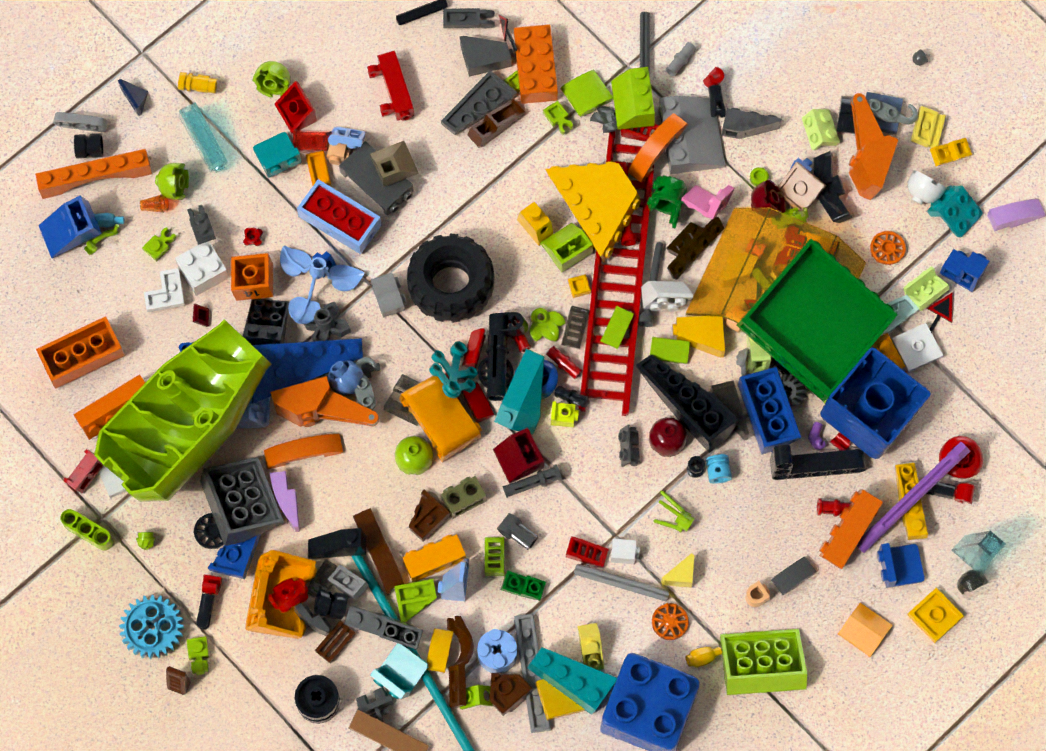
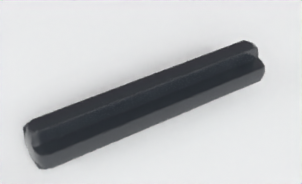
M435 0L396 15V21L398 25L406 24L448 7V3L446 0Z

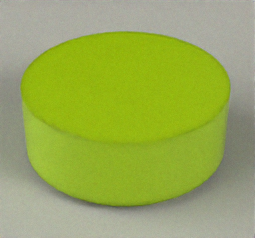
M761 167L754 168L750 173V182L754 186L767 181L769 178L768 172Z

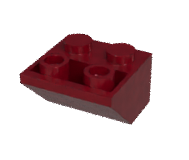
M528 428L510 435L493 448V452L509 484L544 468V460Z

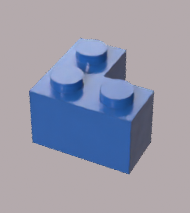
M953 249L939 274L973 292L984 275L989 260L980 253L972 252L970 257H967L964 252Z

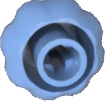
M338 361L330 369L328 375L329 386L335 393L340 395L355 394L354 389L357 388V385L360 386V378L363 377V371L353 361Z

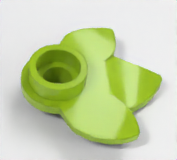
M537 308L531 313L532 325L529 329L530 335L535 342L542 336L556 342L559 337L558 326L564 325L566 323L565 319L556 311L548 312L543 308ZM538 314L543 315L544 319L542 321L538 319Z

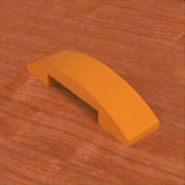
M675 113L670 115L642 146L633 160L628 173L643 184L653 171L652 166L674 138L678 139L688 126V123Z
M340 434L301 438L264 450L267 469L285 466L288 462L324 455V457L343 453Z

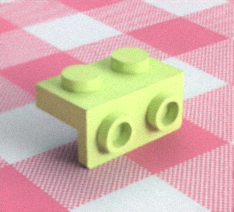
M812 109L802 117L812 150H817L821 146H836L840 143L829 109Z
M932 266L903 288L905 295L915 303L920 311L950 290L949 284L936 275L935 269Z

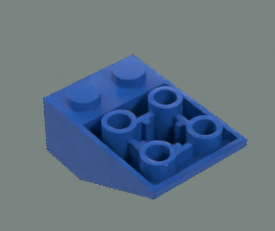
M81 195L61 205L38 225L51 258L102 234L89 201Z

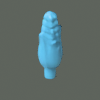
M112 213L94 214L99 227L109 228L115 226V224L125 223L124 216L115 217Z

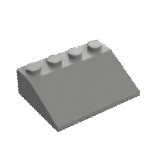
M689 96L659 98L658 108L661 124L673 113L688 123V126L678 139L674 138L666 148L670 175L724 168L725 160L717 116L711 117L710 98Z

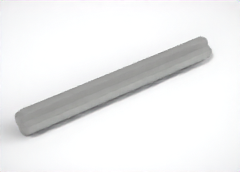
M577 564L575 567V575L662 601L668 600V590L581 564Z

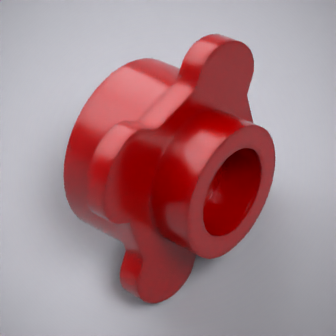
M246 228L244 230V245L260 246L262 244L260 239L263 231L261 229Z

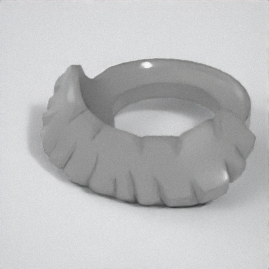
M748 348L739 351L736 356V364L741 367L742 376L746 375L745 361L749 352Z

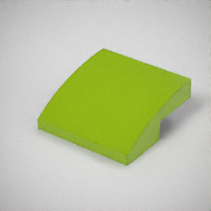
M594 69L572 79L560 88L580 117L594 112L597 107L610 103L613 100V96Z

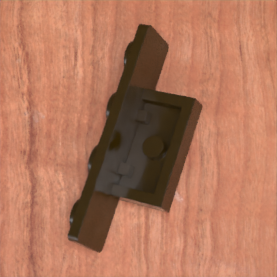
M716 216L714 219H711L704 228L690 222L666 247L670 254L676 256L667 267L673 279L677 280L723 231L724 226L719 217Z

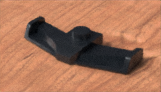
M828 151L813 158L814 175L826 185L817 199L831 220L841 223L851 219L852 216L839 198V196L845 194V190L840 176L833 177V155L831 151Z

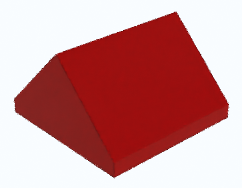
M295 81L274 104L291 133H295L317 122L315 110L298 81Z

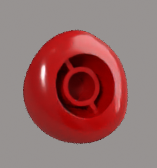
M953 437L942 446L939 452V462L962 442L970 452L947 474L961 479L977 475L983 466V454L980 447L969 437Z

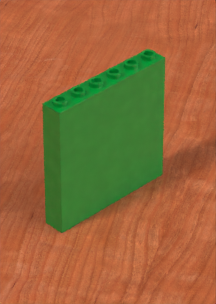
M810 239L736 326L824 402L898 314L894 312L892 306L885 304L877 293L870 291L862 280L853 276L847 267L837 262L834 255L827 253L819 242Z

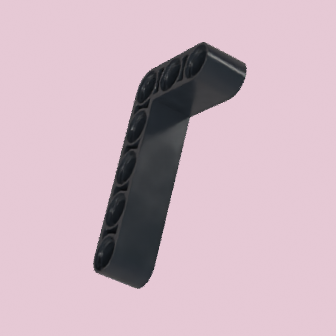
M778 445L773 448L770 457L773 480L852 474L866 471L865 456L861 449L792 455L790 445Z

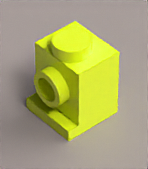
M553 401L551 425L574 427V421H578L579 410H575L576 404L556 403V401ZM561 412H569V413H568L567 415H563Z

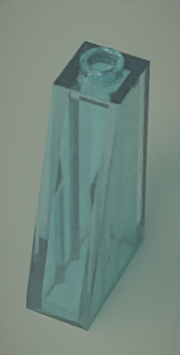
M196 102L179 110V119L210 173L213 171L218 173L224 170L228 161Z
M992 531L965 535L954 546L952 551L982 576L995 562L1006 543Z

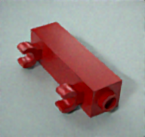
M394 50L377 55L378 65H370L367 69L369 78L382 74L391 103L379 105L381 115L384 117L394 113L397 121L408 120L414 116V107L396 52Z

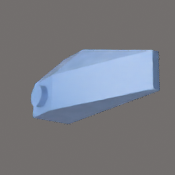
M464 558L443 575V580L439 581L438 593H441V599L465 602L469 569L468 558Z

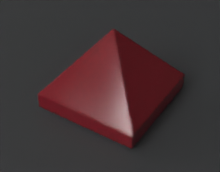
M194 304L193 322L209 327V308Z

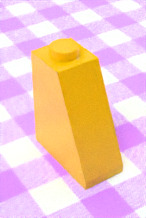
M722 315L676 317V323L672 324L673 335H676L677 340L689 341L690 347L720 358L724 357L725 343Z

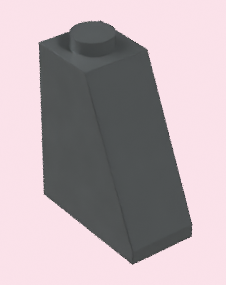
M459 36L460 47L469 77L512 67L511 60L514 59L512 48H508L507 42Z

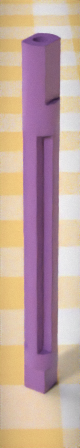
M962 442L954 447L945 458L861 537L857 547L865 553L938 481L957 465L970 450Z

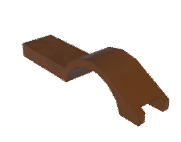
M371 508L353 515V519L357 528H361L366 535V548L376 566L387 595H390V589H393L394 586L403 585L404 582Z
M455 616V621L453 618H447V629L453 631L458 637L461 650L456 663L448 667L450 708L466 706L465 665L469 663L474 649L472 636L461 616Z

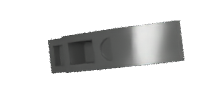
M350 605L344 625L378 635L380 638L414 649H418L423 633L422 629L353 605Z

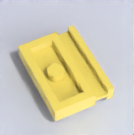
M921 106L918 110V118L915 121L911 141L924 147L933 148L938 146L946 115H940L934 110Z

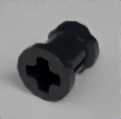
M700 456L690 458L687 466V473L690 477L698 478L703 475L705 468L704 459ZM693 464H696V466L699 467V469L696 470L695 467H693Z

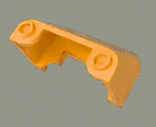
M431 376L401 393L399 400L404 408L406 406L409 407L408 411L410 414H413L428 436L433 448H436L438 452L437 456L443 463L481 438L480 432L482 429L476 421H472L457 398H450L444 394L442 389L443 383L438 376Z
M270 550L262 554L256 566L245 625L246 630L296 639L302 638L306 631V625L294 612L295 606L291 607L289 611L281 613L279 609H275L269 601V594L272 596L274 593L273 588L286 579L292 578L293 581H299L298 578H301L307 584L316 575V561L276 550Z

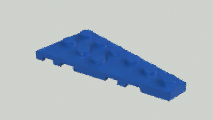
M362 338L252 345L272 364L262 377L252 397V403L271 397L272 391L304 383L330 372L332 365L338 361L349 360L354 362L363 358Z

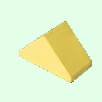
M691 553L664 575L661 583L666 586L691 588L693 583L694 555Z

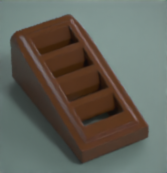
M167 666L166 684L168 690L185 695L191 683L186 672Z

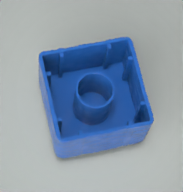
M872 347L831 393L820 415L823 420L848 438L873 459H879L928 400L931 393L884 354Z
M635 653L627 654L602 716L601 733L647 751H676L698 694L699 680L690 674Z

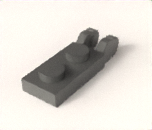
M480 8L443 9V28H493L495 26L494 21L480 20V17L492 18L495 16V12L493 10H480Z
M203 205L198 206L200 214L196 216L191 208L187 209L190 217L189 221L198 245L216 239Z

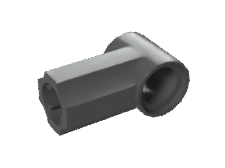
M508 513L497 527V530L508 539L512 538L527 550L533 546L538 538V535L522 525V522L511 513Z

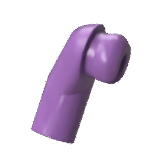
M814 422L808 435L812 447L816 450H821L825 447V441H822L819 435L823 425L819 422Z

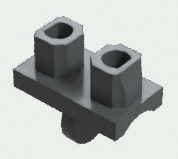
M383 687L373 691L376 701L369 703L366 695L356 698L357 710L368 715L371 714L370 716L378 718L381 722H384L382 716L389 714L385 707L393 704L391 695H388Z

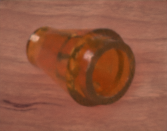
M160 194L140 200L141 211L164 213V211L169 209L168 198Z

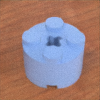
M492 629L480 638L477 646L480 665L490 673H504L510 670L517 660V644L512 635L498 629ZM494 649H501V654H494Z

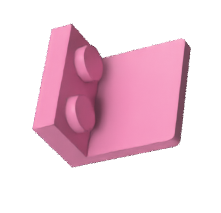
M728 184L724 189H720L715 196L695 185L682 197L681 201L687 207L702 213L703 216L714 219L727 206L735 188Z

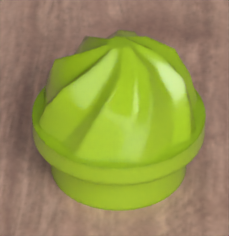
M138 532L136 540L140 548L148 550L153 547L156 537H154V532Z

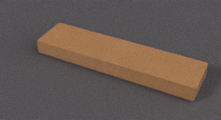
M356 710L348 729L392 751H427L429 745L360 710Z

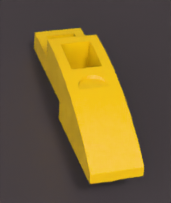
M915 463L895 465L899 501L919 482ZM920 499L902 516L908 540L928 537Z

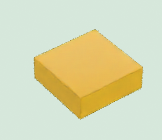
M586 274L568 279V285L573 298L591 294Z

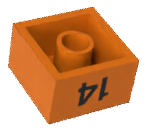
M269 253L231 257V291L236 301L273 297V262Z

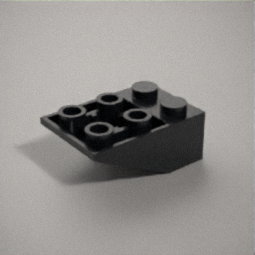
M252 299L243 337L251 345L284 343L289 302Z

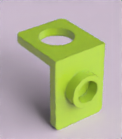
M475 685L467 687L466 706H462L460 709L463 710L478 705L492 707L493 705L490 703V700L486 701L484 698V691L486 690L490 699L491 686Z

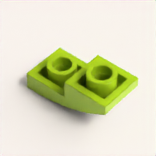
M616 306L600 341L618 349L634 314Z

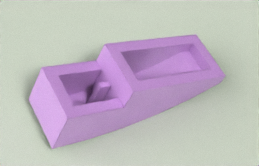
M1039 199L1024 200L990 209L987 214L994 232L1009 226L1013 228L1046 216Z
M286 471L270 473L273 491L282 514L295 532H300L297 494L295 489L288 490Z

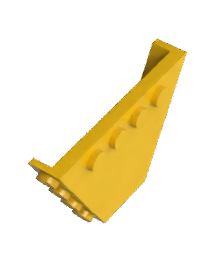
M606 162L601 165L589 163L587 166L573 164L562 168L560 166H552L549 169H545L601 259L605 262L606 259L611 257L615 243L620 241L624 227L629 225L633 211L637 210L641 200L636 189L619 163Z

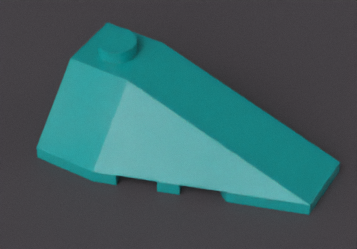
M529 349L525 350L494 420L495 423L515 431L528 428L530 433L534 434L541 417L540 408L544 371L543 355Z

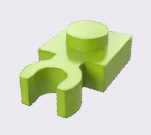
M559 101L543 109V114L553 127L557 124L559 125V132L562 135L565 134L564 126H568L571 130L573 129L572 122L566 120L568 113Z
M167 227L161 231L160 237L154 235L142 247L143 251L156 262L169 250L167 243H172L176 239L174 233L170 237H166V234L169 232Z

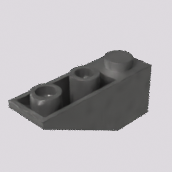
M727 108L721 136L742 139L780 129L782 119L775 115L766 116L754 111L745 112L738 108Z

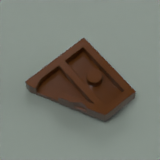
M424 489L421 492L420 502L415 508V515L410 521L409 529L424 542L451 514Z

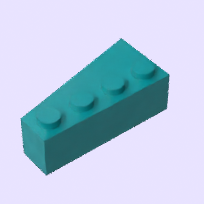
M541 647L527 667V669L547 681L591 715L596 711L617 680L614 676Z

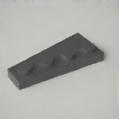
M489 71L441 120V124L456 135L486 116L487 113L518 96V92L492 71Z

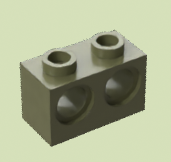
M476 476L463 479L455 487H447L441 494L442 501L450 512L452 519L487 501V495ZM469 488L477 490L473 495L468 494L466 491ZM452 497H457L460 499V501L456 504L450 503L449 500Z

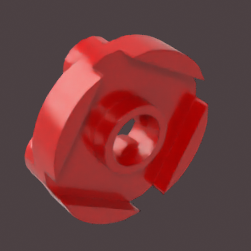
M290 578L277 584L273 588L274 593L272 596L269 594V601L275 609H279L281 613H284L298 603L305 602L308 599V587L303 579L298 578L299 581H293Z

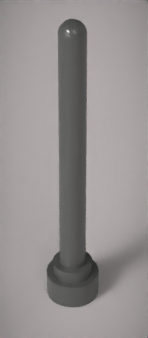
M662 242L656 243L649 281H657L663 249ZM644 309V312L639 315L638 324L640 326H653L654 317L650 309Z

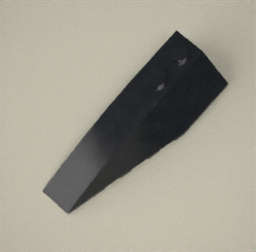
M650 354L636 365V368L660 399L709 453L723 444L738 424V418L715 394L702 389L699 384L691 382L680 372H675L669 365Z

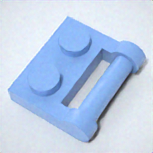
M336 126L333 128L328 142L332 146L341 143L347 144L349 148L356 149L362 146L366 132Z

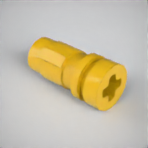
M180 72L178 90L185 91L187 89L189 92L195 90L197 92L216 93L217 79L210 78L208 75L198 74V76H193L192 73L187 75L186 72Z

